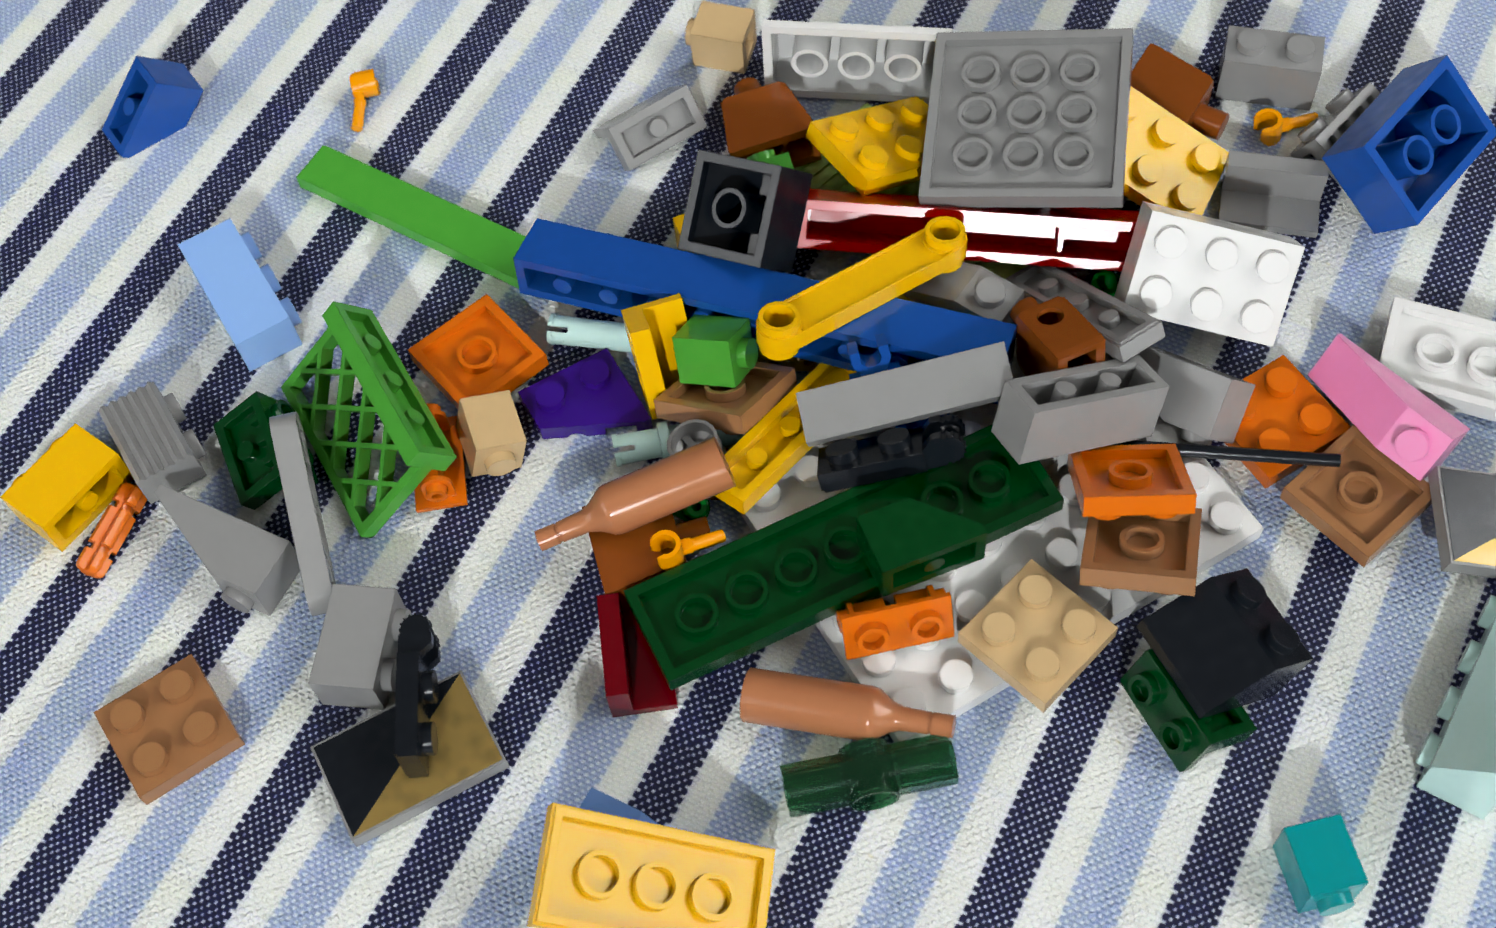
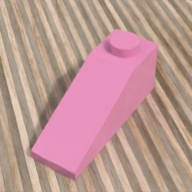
M1341 333L1337 334L1308 374L1311 380L1375 448L1419 481L1426 478L1436 466H1441L1470 430L1469 427Z

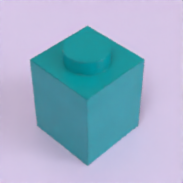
M1341 814L1285 827L1272 846L1298 914L1318 909L1320 916H1330L1344 912L1355 906L1354 900L1368 884V879Z

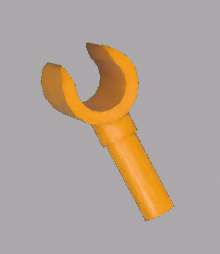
M373 69L354 72L349 78L354 96L351 129L355 132L363 130L365 107L367 106L366 98L380 95L379 83L377 78H375Z
M1266 108L1255 114L1253 129H1263L1260 141L1266 146H1274L1281 140L1283 132L1305 127L1319 116L1314 112L1291 118H1283L1279 111Z
M720 529L680 540L677 533L671 530H661L653 534L650 539V546L654 552H659L665 548H673L672 552L660 555L657 558L659 567L668 571L682 565L684 555L726 541L724 531Z

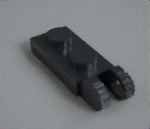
M952 413L951 415L945 414L943 417L937 415L929 417L923 427L911 429L892 428L878 436L860 440L840 439L827 447L819 448L817 477L821 490L825 491V493L927 472V469L946 466L950 462L953 464L956 461L960 462V459L964 458V453L967 452L966 440H964L965 423H963L962 419L958 418V415L954 416Z
M414 613L412 616L408 615L406 619L403 618L404 621L400 623L396 658L394 756L409 778L428 777L429 756L437 755V728L434 721L429 722L430 704L438 702V679L436 671L432 669L441 661L440 641L432 629L431 621L428 620L427 616L423 617L422 614L416 615Z

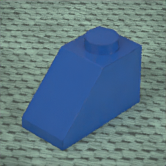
M136 56L102 127V131L121 157L130 158L185 128L194 109L198 106L204 90L183 63Z

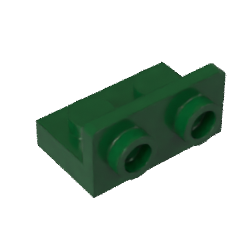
M258 391L254 392L213 425L240 505L252 510H256L282 490L271 437L269 417L295 412L294 408L286 401L276 400ZM307 447L314 482L316 485L319 481L316 476L314 467L312 465L314 463V457L310 449Z
M1152 649L1146 650L1121 678L1123 688L1179 772L1191 769L1207 753L1245 741L1257 729L1242 706L1199 719Z

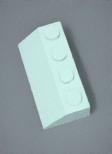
M1490 595L1476 623V625L1485 628L1480 642L1471 639L1457 665L1456 670L1465 673L1460 688L1450 685L1437 710L1436 716L1445 720L1439 735L1432 732L1427 735L1415 760L1416 764L1424 767L1416 785L1417 788L1481 819H1484L1496 806V596Z

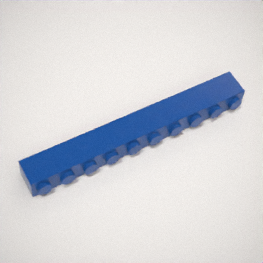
M539 218L534 222L513 258L519 290L522 294L622 317L621 310L680 293L687 321L694 314L749 318L752 338L755 340L756 319L763 306L774 301H784L821 282L798 275L753 267ZM895 298L800 348L794 357L856 371L852 367L846 344L856 341L860 354L872 355L878 349L875 335L885 333L891 353L890 363L899 360L901 367L1004 341L1011 368L1014 360L1017 325Z

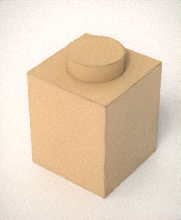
M702 1L696 18L689 19L685 32V43L691 46L693 65L745 74L757 42L755 10Z
M510 390L459 399L456 429L471 476L476 477L486 474L502 476L514 469L521 468L527 440Z

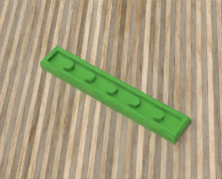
M325 145L319 149L296 176L301 188L519 289L513 258L526 236Z

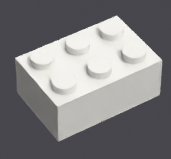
M1142 201L1114 297L1158 320L1273 347L1305 247L1289 236Z

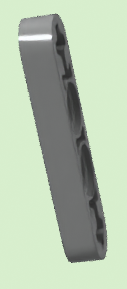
M295 411L269 417V425L306 601L311 615L318 616L326 614L333 583L336 584L304 431L299 415Z

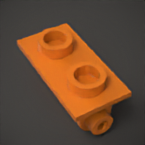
M428 403L427 406L457 458L446 471L432 469L415 488L417 513L468 505L464 451L456 429L457 416L447 417L445 412L441 411V407L435 403Z
M927 585L924 589L893 595L894 604L885 606L883 598L853 605L851 602L846 603V609L836 611L838 628L843 635L846 660L955 637L950 592H945L944 588L934 589L932 585Z

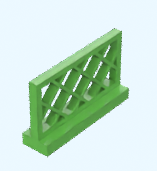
M333 301L322 315L328 325L327 330L281 386V389L289 404L297 411L303 430L359 535L365 538H373L432 469L446 471L457 456L373 311ZM339 345L342 350L340 369H332L333 352L335 347ZM315 375L313 402L309 404L302 389L311 377ZM331 376H339L336 405L328 404ZM355 377H357L363 388L361 406H352ZM327 411H336L332 440H329L325 434ZM351 412L360 413L357 442H348ZM375 414H378L384 425L382 444L372 443ZM347 448H356L353 478H349L345 471ZM371 450H381L378 480H368ZM398 451L406 466L410 467L398 482H393L396 453ZM377 486L375 508L369 514L365 508L367 487Z

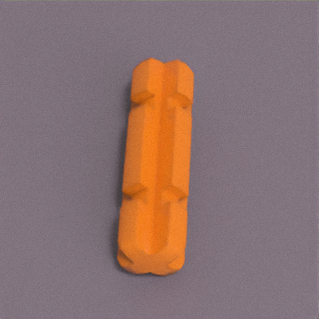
M123 482L118 487L112 498L116 502L115 505H108L88 542L92 543L91 547H84L76 561V567L83 574L96 579H101L106 575L113 562L109 559L110 555H117L136 521L132 517L133 514H140L147 501V498L137 485Z

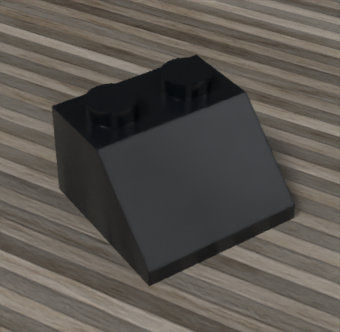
M698 150L678 249L753 267L792 273L813 174L779 165Z
M1248 568L1210 577L1196 586L1195 596L1181 595L1141 620L1136 626L1199 719L1275 696L1313 660V657L1300 641L1298 633L1286 622L1267 596L1263 585L1253 577Z

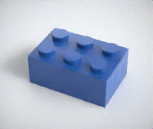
M1448 55L1403 68L1322 156V159L1373 233L1377 234L1418 225L1494 139L1496 128Z

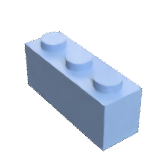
M229 218L177 244L250 372L303 345L294 326L302 323L288 297L279 301L275 293L282 290L270 266L266 264L259 267L255 261L261 258L262 255L249 232L240 235Z

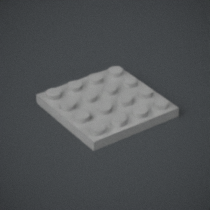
M1133 28L937 33L918 194L920 204L960 208H1123L1133 56Z

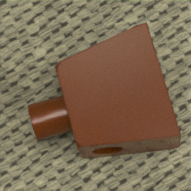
M1150 43L1131 72V86L1204 136L1219 140L1228 123L1230 114L1208 105L1214 83L1212 77L1163 48Z
M747 77L735 85V95L726 97L721 102L729 156L747 159L753 154L774 149L776 155L789 152L794 168L821 160L819 150L805 137L809 124L813 119L784 82L777 81L761 86L756 78Z
M1057 296L1040 304L1035 298L1028 297L1020 300L1013 306L1010 317L1017 325V362L1025 376L1105 361L1106 339L1065 297Z
M670 514L622 535L589 532L604 593H618L623 611L631 610L626 601L624 590L666 572L659 567L657 558L660 555L673 551V548H665L659 552L652 551L650 539L653 534L661 530H671L677 533L681 540L709 533L711 531L706 516L675 524L673 514Z

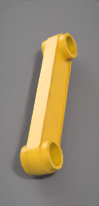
M949 216L933 218L927 222L925 228L792 297L784 301H774L766 304L760 309L756 319V343L762 355L775 361L790 359L799 352L800 348L942 273H951L958 270L962 266L967 253L968 239L964 224L960 220Z

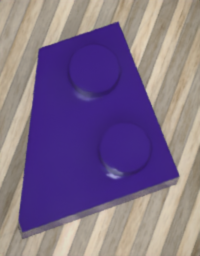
M607 348L518 392L523 407L542 439L566 438L576 433L586 436L607 435L606 428L636 426L637 431L653 428L650 415Z

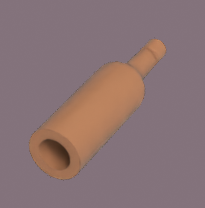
M713 437L601 485L596 489L593 497L582 510L557 521L556 524L553 523L534 532L541 550L545 551L562 542L589 532H605L614 535L626 534L734 488L736 483L716 437Z
M752 667L746 673L740 697V717L742 722L865 742L875 741L888 733L897 731L930 733L935 736L953 738L956 727V715L932 713L930 711L904 707L893 701L882 689L876 686Z

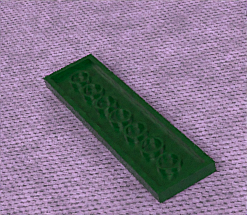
M992 424L964 437L967 452L964 453V458H961L960 462L956 461L955 464L950 462L946 466L927 469V472L852 487L624 590V594L670 690H673L835 615L836 611L846 609V603L851 602L853 605L881 594L856 539V517L862 515L869 507L884 501L894 503L908 497L983 523L987 531L986 544H989L1062 510L1064 498L1040 461L1020 465L1015 461L991 432Z

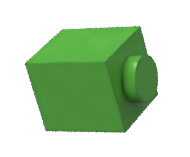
M694 314L672 337L680 383L736 388L757 363L758 344L752 338L749 318Z

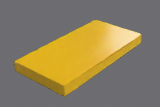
M553 802L547 807L527 927L766 928L776 849Z

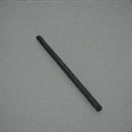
M1139 440L1114 444H1176L1181 457L1340 467L1341 454Z

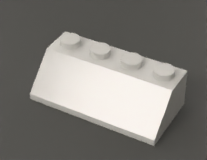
M762 20L764 84L768 85L777 81L784 82L795 97L893 102L918 96L929 104L937 33L953 32V28Z

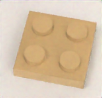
M1031 559L958 633V642L1044 713L1116 637L1118 627Z

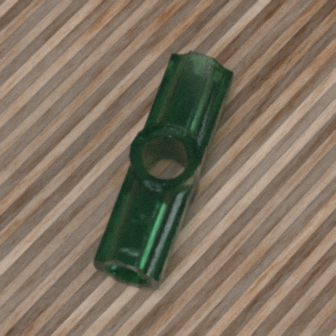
M935 735L890 744L881 738L861 739L843 746L839 749L838 754L780 765L783 789L790 818L850 806L855 811H873L894 804L901 795L958 784L959 780L952 741L948 737Z

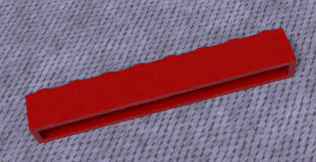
M810 189L797 248L875 254L925 228L927 222L939 216H949L960 220L965 226L968 241L964 260L1122 271L1140 211L1097 208H960L921 205L918 196L880 193L862 196L859 192Z

